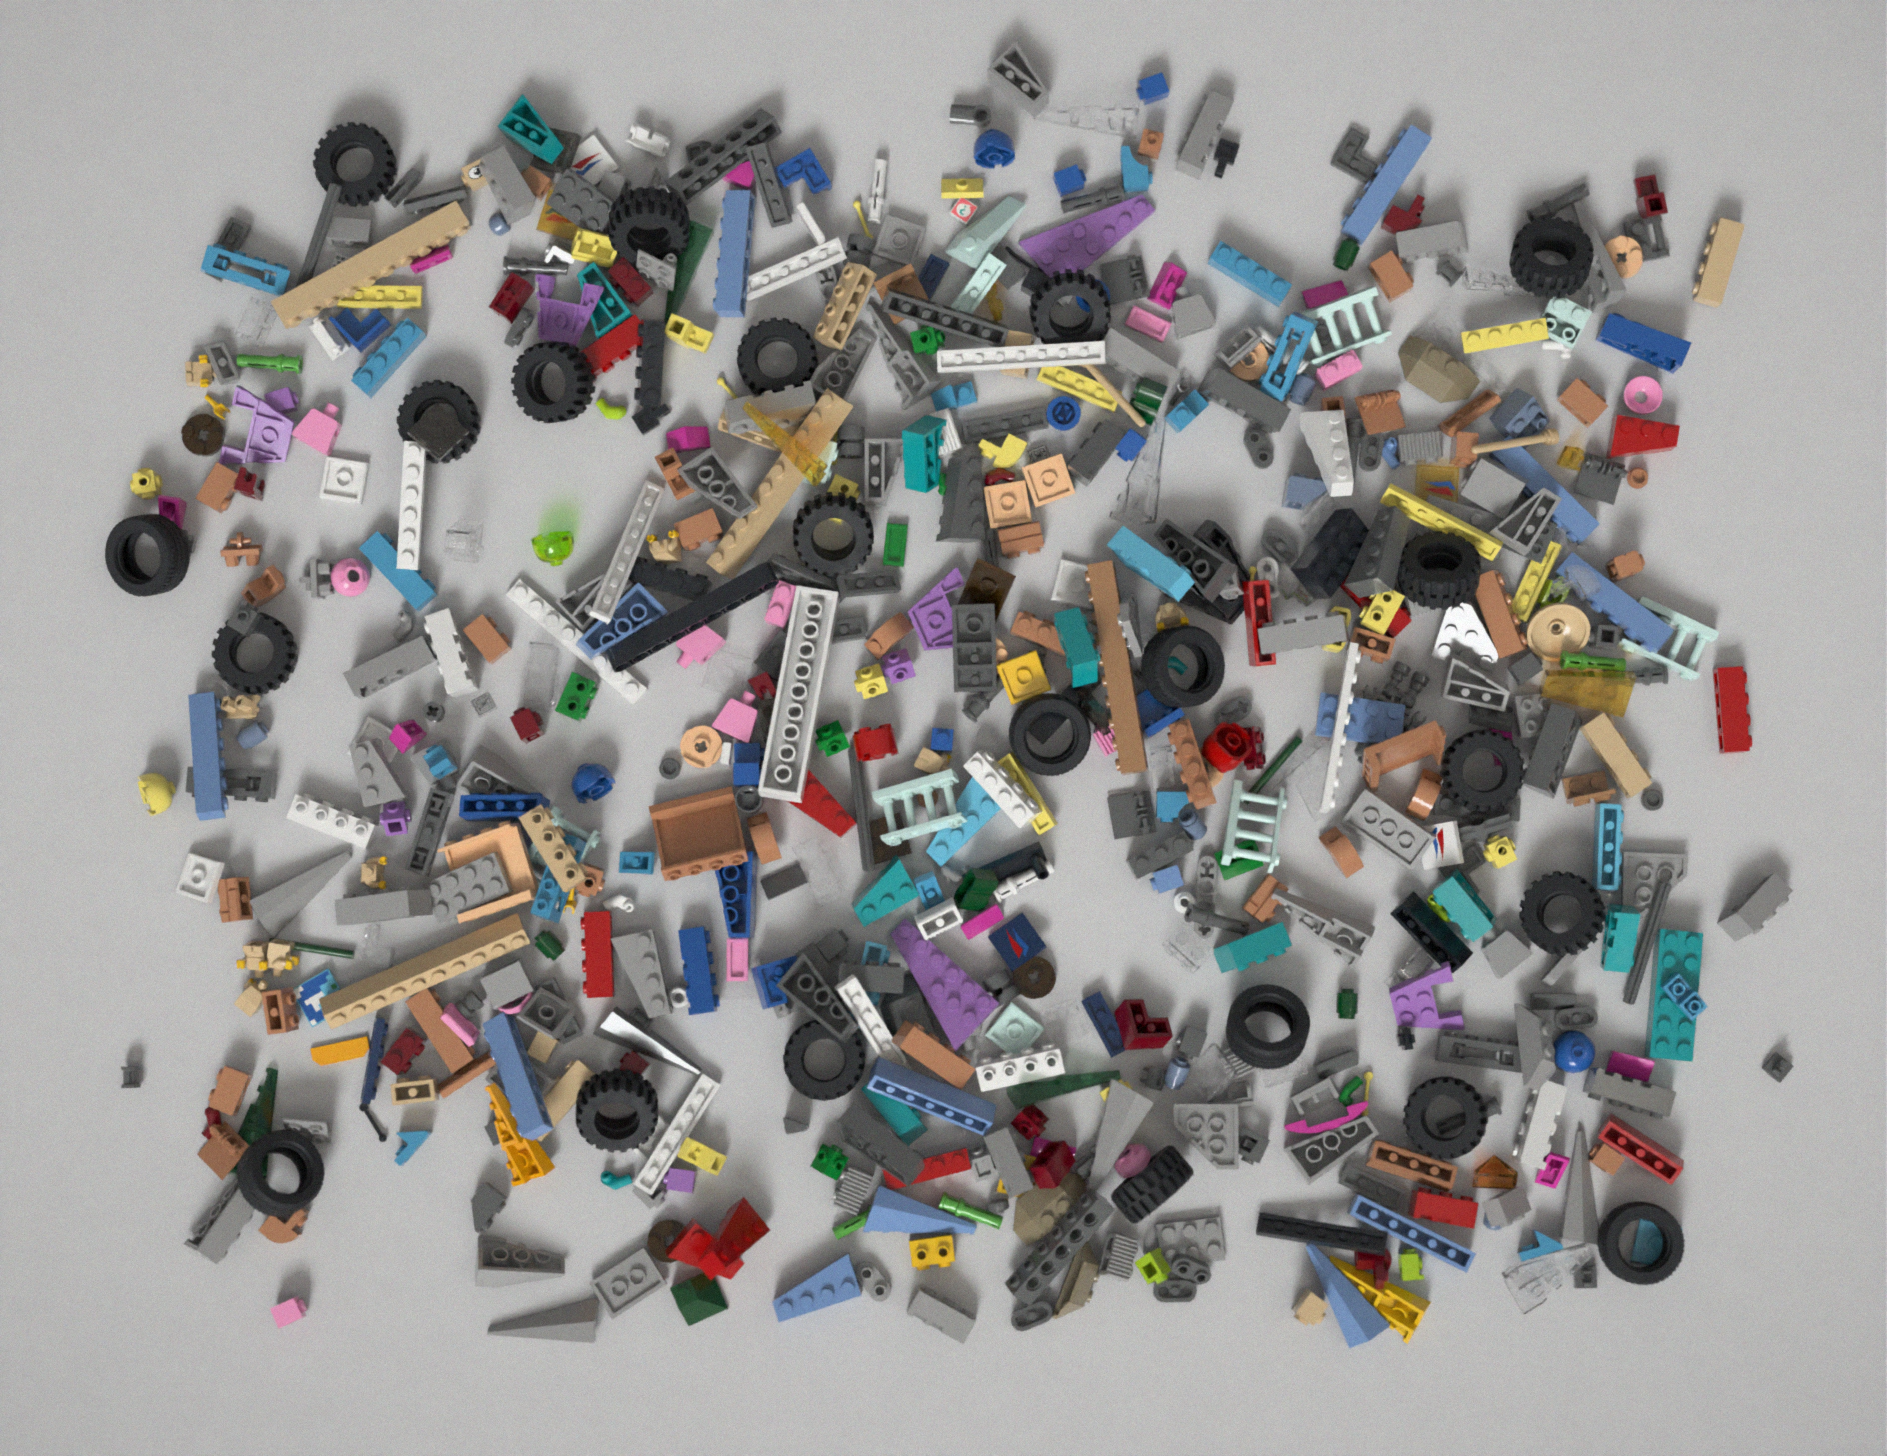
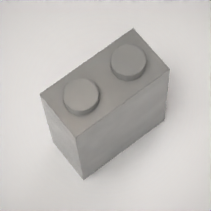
M1484 455L1481 459L1477 458L1473 463L1471 469L1474 471L1471 477L1466 476L1460 486L1463 488L1461 495L1505 520L1529 480Z

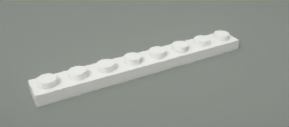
M1105 341L937 351L938 373L1106 364Z
M647 480L644 482L592 606L590 616L608 624L611 621L665 488Z
M519 579L506 594V596L632 705H635L648 690L626 670L614 672L605 652L590 660L576 646L577 641L584 634L522 580Z
M1350 642L1347 647L1319 812L1328 813L1330 808H1334L1336 796L1332 795L1333 788H1337L1339 782V775L1336 774L1337 766L1341 767L1343 754H1340L1341 745H1345L1347 733H1343L1344 726L1348 725L1350 720V712H1347L1348 704L1352 705L1354 697L1351 686L1352 683H1356L1358 671H1354L1355 663H1359L1361 651L1358 650L1359 644Z

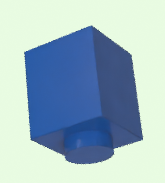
M1162 72L1139 80L1138 88H1136L1138 99L1143 100L1144 105L1167 98L1170 92Z
M1077 164L1053 173V180L1059 196L1063 197L1084 189L1086 176L1083 169L1079 170Z
M1130 428L1115 448L1119 451L1117 455L1126 462L1128 460L1134 461L1148 440L1133 428Z
M932 728L931 751L952 753L954 729Z

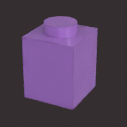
M289 387L264 394L266 402L282 413L289 414L298 411L296 405L299 404L296 391L292 392Z
M670 1167L669 1171L664 1175L663 1184H667V1190L693 1193L696 1170Z

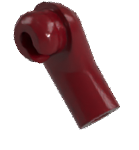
M996 468L986 473L984 483L987 486H993L996 481L1001 479L1011 483L1014 481L1016 473Z
M207 1107L204 1113L207 1117L208 1125L201 1134L210 1140L212 1137L209 1130L212 1124L221 1125L222 1121L219 1110Z

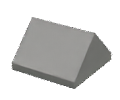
M521 958L482 976L480 979L494 1009L534 991Z
M540 987L517 1015V1018L546 1036L556 1039L563 1036L577 1008Z

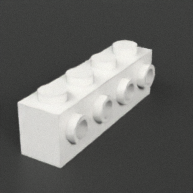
M986 749L976 752L963 766L1020 829L1028 826L1042 812L1038 804L1024 792L1022 786L1011 778L1009 772Z
M303 793L302 796L295 794L286 817L287 819L369 850L378 828L377 825L373 824V819L363 815L359 819L353 816V811L345 808L338 811L333 809L334 804L324 800L320 804L314 801V796Z
M1054 1043L1043 1044L1042 1048L1033 1049V1047L1024 1048L1021 1050V1053L1017 1054L1006 1052L1000 1054L999 1058L984 1057L979 1059V1062L975 1065L981 1092L1065 1073L1059 1044L1054 1045Z

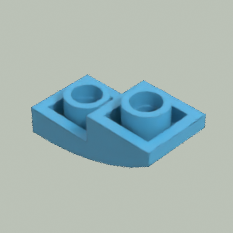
M1677 972L1660 986L1691 1021L1708 1007L1697 992L1692 990Z

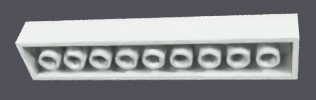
M796 586L758 787L761 797L798 803L803 801L839 607V592Z

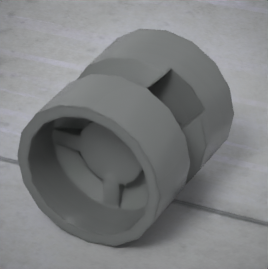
M849 234L847 248L849 250L845 251L847 259H844L842 264L846 266L847 262L864 265L869 269L871 262L869 254L873 253L875 240L865 235Z
M842 425L838 428V440L841 441L837 445V456L839 458L859 459L865 457V445L862 443L865 439L864 426Z
M747 785L741 787L736 792L735 804L741 812L749 815L756 814L763 807L764 799L759 795L756 787Z
M1006 968L982 982L987 993H992V997L999 1002L998 1007L1020 995L1015 984L1010 983L1011 977Z

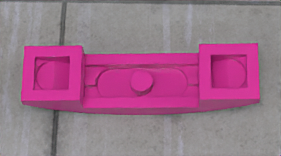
M1364 1101L1346 1107L1348 1116L1307 1128L1305 1120L1291 1123L1284 1127L1285 1130L1296 1133H1318L1332 1130L1357 1117L1368 1106V1102Z

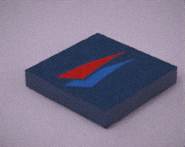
M1023 912L988 936L1011 971H1014L1047 948Z

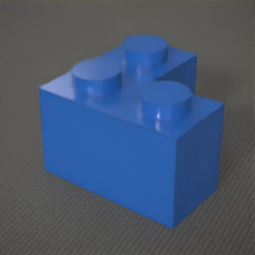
M760 743L734 744L733 783L735 787L747 785L759 787L762 771L761 761H764L765 748H761Z

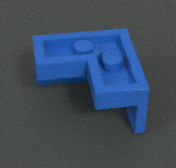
M811 148L776 167L779 180L784 188L803 178L813 196L824 189L828 191L832 189L831 182Z
M347 308L335 319L332 316L328 318L360 353L391 326V323L377 309L371 312L362 322Z
M796 955L751 968L763 1010L788 1003L786 994L776 985L798 960Z

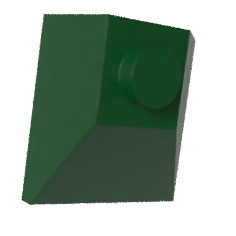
M704 1272L670 1288L688 1326L728 1309L716 1278L714 1277L710 1280Z

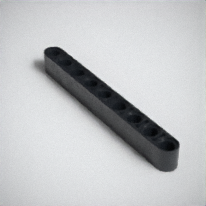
M769 562L762 563L607 649L605 654L614 672H621L772 589L779 583V580Z

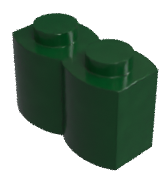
M1144 377L1142 383L1137 382L1133 392L1136 394V398L1131 397L1129 403L1142 416L1146 424L1152 426L1168 387Z
M970 868L967 871L963 883L959 885L954 894V901L958 909L978 912L984 909L989 902V896L998 887V879L994 871Z

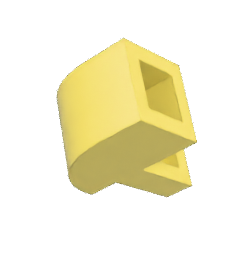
M671 314L665 327V335L669 339L688 349L692 348L704 354L707 353L715 336L712 332L694 326L690 320L675 314Z
M1008 434L1001 448L982 439L978 450L981 451L980 454L988 459L995 458L993 467L1007 469L1019 462L1027 447V442Z
M688 1137L681 1144L677 1157L718 1176L727 1159V1156Z

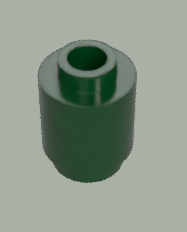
M1346 238V240L1340 241L1333 257L1334 267L1348 271L1349 267L1353 266L1360 250L1355 240Z
M543 930L534 938L537 941L534 945L547 959L550 958L552 961H555L565 951L564 944L550 930L547 933Z
M1341 988V993H1337L1336 1013H1338L1339 1019H1355V1014H1358V993H1354V989Z

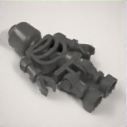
M1396 661L1392 668L1395 673L1391 674L1389 684H1386L1381 692L1384 696L1380 695L1377 701L1395 703L1393 702L1395 697L1399 698L1398 704L1405 705L1404 715L1408 717L1411 713L1408 709L1413 708L1416 703L1415 698L1417 694L1422 691L1421 686L1426 687L1430 678L1415 671L1411 678L1414 683L1410 684L1409 692L1401 695L1398 693L1399 689L1397 686L1399 683H1402V676H1408L1411 668L1400 661ZM1366 685L1363 689V699L1372 700L1377 693V687L1373 689L1374 693L1368 697L1367 687L1369 685ZM1417 711L1412 716V721L1409 725L1406 724L1403 727L1405 730L1402 734L1423 724L1427 716L1423 717L1422 721L1416 723V715L1420 713V711ZM1358 742L1354 750L1355 755L1359 757L1357 761L1362 764L1364 749L1376 744Z

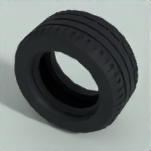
M144 514L123 519L115 525L106 542L105 561L112 579L121 589L134 596L145 597L169 592L176 588L183 581L187 573L190 552L186 537L174 521L160 514ZM143 533L153 538L160 551V566L153 577L143 573L135 559V544Z
M1189 625L1167 628L1155 634L1148 642V645L1145 646L1141 659L1143 682L1151 696L1157 699L1158 702H1161V704L1175 708L1198 706L1214 697L1218 689H1220L1225 674L1223 652L1216 639L1204 629ZM1179 644H1183L1192 650L1198 664L1197 677L1194 683L1186 690L1181 689L1173 682L1168 671L1169 656L1172 650Z
M1046 693L1027 699L1015 711L1010 723L1009 741L1013 753L1028 770L1040 775L1058 776L1076 768L1087 755L1091 741V727L1085 713L1074 701L1063 695ZM1045 712H1058L1066 716L1070 720L1073 729V737L1068 749L1054 757H1042L1034 753L1026 739L1027 729L1031 721L1039 714Z
M1262 984L1248 988L1235 998L1229 1010L1225 1031L1229 1047L1239 1059L1252 1067L1270 1070L1288 1066L1301 1055L1305 1048L1310 1030L1309 1012L1297 995L1283 987ZM1271 1012L1283 1018L1288 1024L1291 1033L1281 1041H1262L1248 1031L1245 1021L1254 1013Z
M290 1130L271 1131L253 1142L240 1157L239 1165L237 1166L238 1187L247 1203L249 1202V1205L253 1206L255 1210L257 1209L262 1214L273 1217L288 1216L304 1208L319 1194L325 1176L323 1159L316 1146L302 1134L300 1135ZM276 1153L291 1159L299 1173V1186L296 1192L289 1194L280 1193L269 1186L262 1173V1161L265 1155Z
M1642 1201L1624 1203L1610 1211L1600 1225L1601 1228H1599V1237L1597 1239L1599 1255L1605 1267L1621 1280L1637 1285L1659 1283V1281L1667 1279L1669 1275L1671 1276L1682 1261L1683 1249L1685 1248L1683 1231L1675 1217L1661 1206ZM1637 1219H1647L1653 1222L1660 1230L1663 1239L1659 1257L1652 1264L1644 1267L1630 1265L1622 1257L1619 1249V1237L1623 1228Z

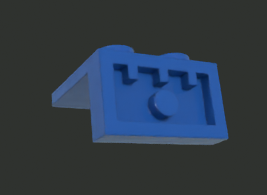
M1148 690L1137 695L1142 732L1147 739L1185 715L1181 708L1166 706L1158 702L1157 699L1151 696Z

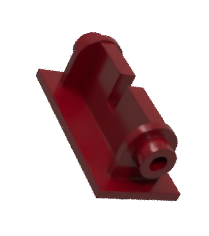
M1246 727L1244 729L1251 738L1249 743L1250 747L1252 746V751L1244 759V766H1246V770L1264 769V764L1266 763V755L1262 750L1264 733L1261 727Z

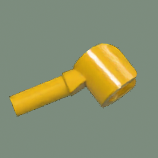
M209 395L204 397L213 406L214 414L221 419H225L222 416L225 410L231 413L229 408L222 403L218 404Z
M575 887L569 892L563 913H565L566 907L572 908V915L575 912L577 906L574 900Z

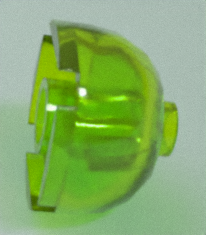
M570 531L549 532L547 536L542 537V534L531 538L534 554L542 562L550 563V566L562 565L563 560L568 559L574 550L573 532L570 533Z

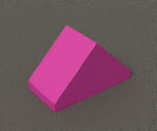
M750 161L740 164L722 178L725 182L750 191L756 181Z
M684 426L666 433L668 450L673 447L676 454L711 448L708 427Z
M159 495V514L174 521L182 529L187 502L181 498Z
M414 719L398 723L394 727L389 740L404 754L421 741L427 733Z
M1553 1152L1547 1153L1543 1159V1162L1547 1163L1545 1170L1538 1169L1535 1183L1555 1189L1570 1158Z

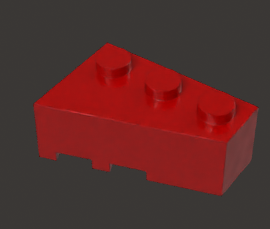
M1617 414L1612 419L1606 459L1671 451L1677 447L1680 426Z
M1418 1187V1191L1412 1190L1407 1215L1413 1218H1422L1474 1229L1479 1203L1473 1202V1197L1461 1195L1460 1199L1452 1198V1193L1440 1191L1439 1195L1432 1194L1431 1189Z
M692 1218L665 1250L667 1257L700 1268L697 1262L707 1245L710 1244L714 1234ZM742 1257L737 1258L718 1275L731 1280L745 1264Z

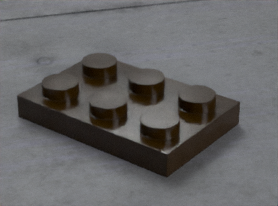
M977 558L957 605L995 604L996 624L1016 576Z

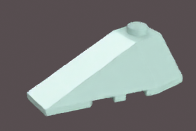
M1008 196L958 233L944 252L977 269L988 252L991 253L1020 216L1026 208V204Z

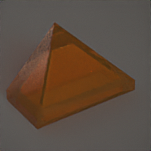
M1493 1155L1475 1169L1472 1188H1515L1518 1171Z

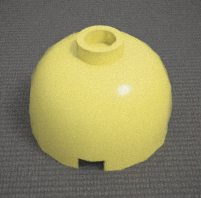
M147 773L137 776L140 780L138 787L142 801L150 806V809L147 810L148 814L154 816L166 811L172 804V794L176 793L173 782H168L165 776L159 773Z

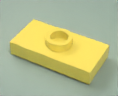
M983 178L941 179V198H983Z

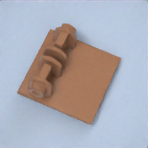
M1387 390L1354 397L1368 435L1406 428L1397 400L1401 398L1399 391Z
M226 1121L222 1125L212 1124L209 1130L212 1137L197 1154L221 1180L228 1175L240 1160L243 1152L249 1147Z

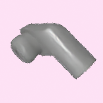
M401 610L398 613L397 617L400 621V628L392 635L399 642L413 630V617L406 610Z
M944 864L940 869V873L950 880L958 882L963 881L961 875L967 873L971 867L965 865L961 870H955Z

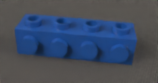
M532 792L530 795H523L522 793H510V795H503L501 793H490V795L470 793V795H460L459 816L466 821H520L519 817L540 804L544 808H550V800L544 797L542 793Z

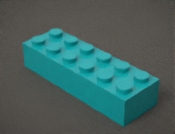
M1658 929L1653 948L1644 1057L1693 1062L1696 1018L1691 1021L1660 986L1677 972L1690 988L1698 994L1703 933Z

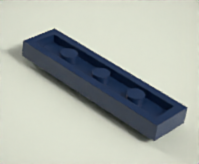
M375 1017L360 1098V1102L363 1104H370L371 1100H375L377 1087L373 1086L375 1079H378L381 1066H377L378 1058H382L384 1052V1045H381L382 1036H386L388 1024L385 1023L384 1018Z

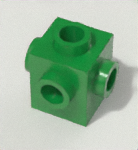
M921 325L920 330L910 332L914 353L933 355L937 354L938 349L945 348V334L943 330Z
M838 720L824 725L815 731L818 736L815 739L819 751L824 750L827 757L850 747Z
M822 1143L811 1167L837 1181L849 1157L842 1154V1148L834 1144L829 1147Z

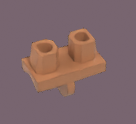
M237 532V538L229 540L230 545L237 544V546H224L223 550H220L221 557H225L227 567L239 566V556L245 555L247 566H256L259 564L260 553L263 551L262 544L245 545L252 544V539L244 538L243 532Z

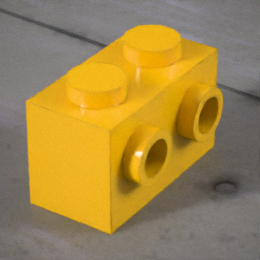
M952 1234L909 1240L912 1267H917V1270L930 1269V1265L938 1264L939 1267L951 1266V1262H955Z

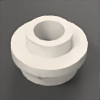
M1181 892L1174 898V907L1178 912L1185 913L1188 905L1183 907L1180 903L1181 900L1187 899L1189 905L1191 903L1195 904V899L1190 893Z
M676 986L670 990L668 999L672 1006L681 1008L687 1005L686 988ZM677 993H681L683 995V999L681 1001H677L675 999V995Z

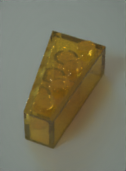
M1545 670L1539 692L1541 696L1624 718L1636 676L1632 671Z

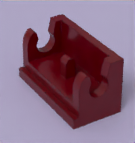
M511 272L488 307L498 316L501 315L512 324L535 289L528 281Z
M240 467L233 489L243 496L263 501L264 497H262L265 488V481L262 479L260 486L256 488L257 474H251L247 468Z
M767 671L748 680L751 688H754L761 701H764L762 692L764 694L767 693L766 689L775 699L777 691Z

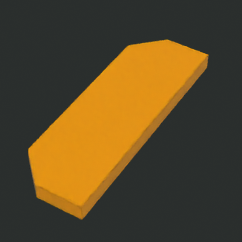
M368 1036L315 1047L310 1050L312 1060L324 1066L364 1057L370 1046Z

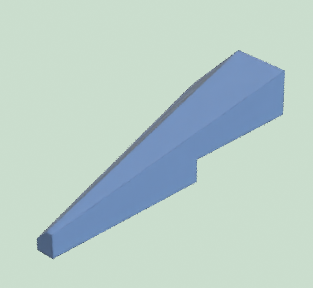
M879 1186L868 1212L863 1232L970 1233V1235H973L977 1225Z
M1306 1244L1308 1254L1349 1348L1370 1341L1390 1327L1387 1319L1385 1320L1377 1312V1309L1363 1297L1355 1285L1330 1262V1259L1316 1245Z

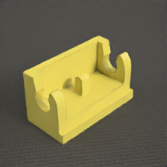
M577 228L571 244V258L588 263L594 262L596 265L611 268L617 251L611 246L609 235Z

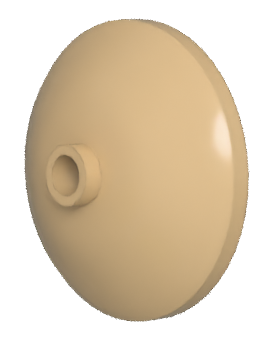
M1553 603L1541 608L1532 616L1526 629L1528 645L1532 652L1541 659L1554 662L1560 661V655L1563 650L1568 651V653L1578 654L1585 647L1590 636V624L1587 616L1580 608L1569 603Z

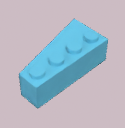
M1122 526L1107 543V546L1125 567L1177 601L1195 583L1189 576L1191 572L1185 566H1178L1174 559L1169 556L1166 557L1160 550L1153 548L1125 526Z
M973 777L955 804L957 813L961 812L966 816L968 822L962 823L958 828L948 827L939 830L926 850V853L940 867L950 860L1002 809Z

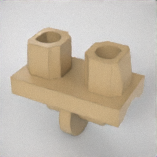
M258 695L223 697L221 709L227 711L225 717L228 719L245 718L252 720L257 717L260 710L257 703L261 697Z

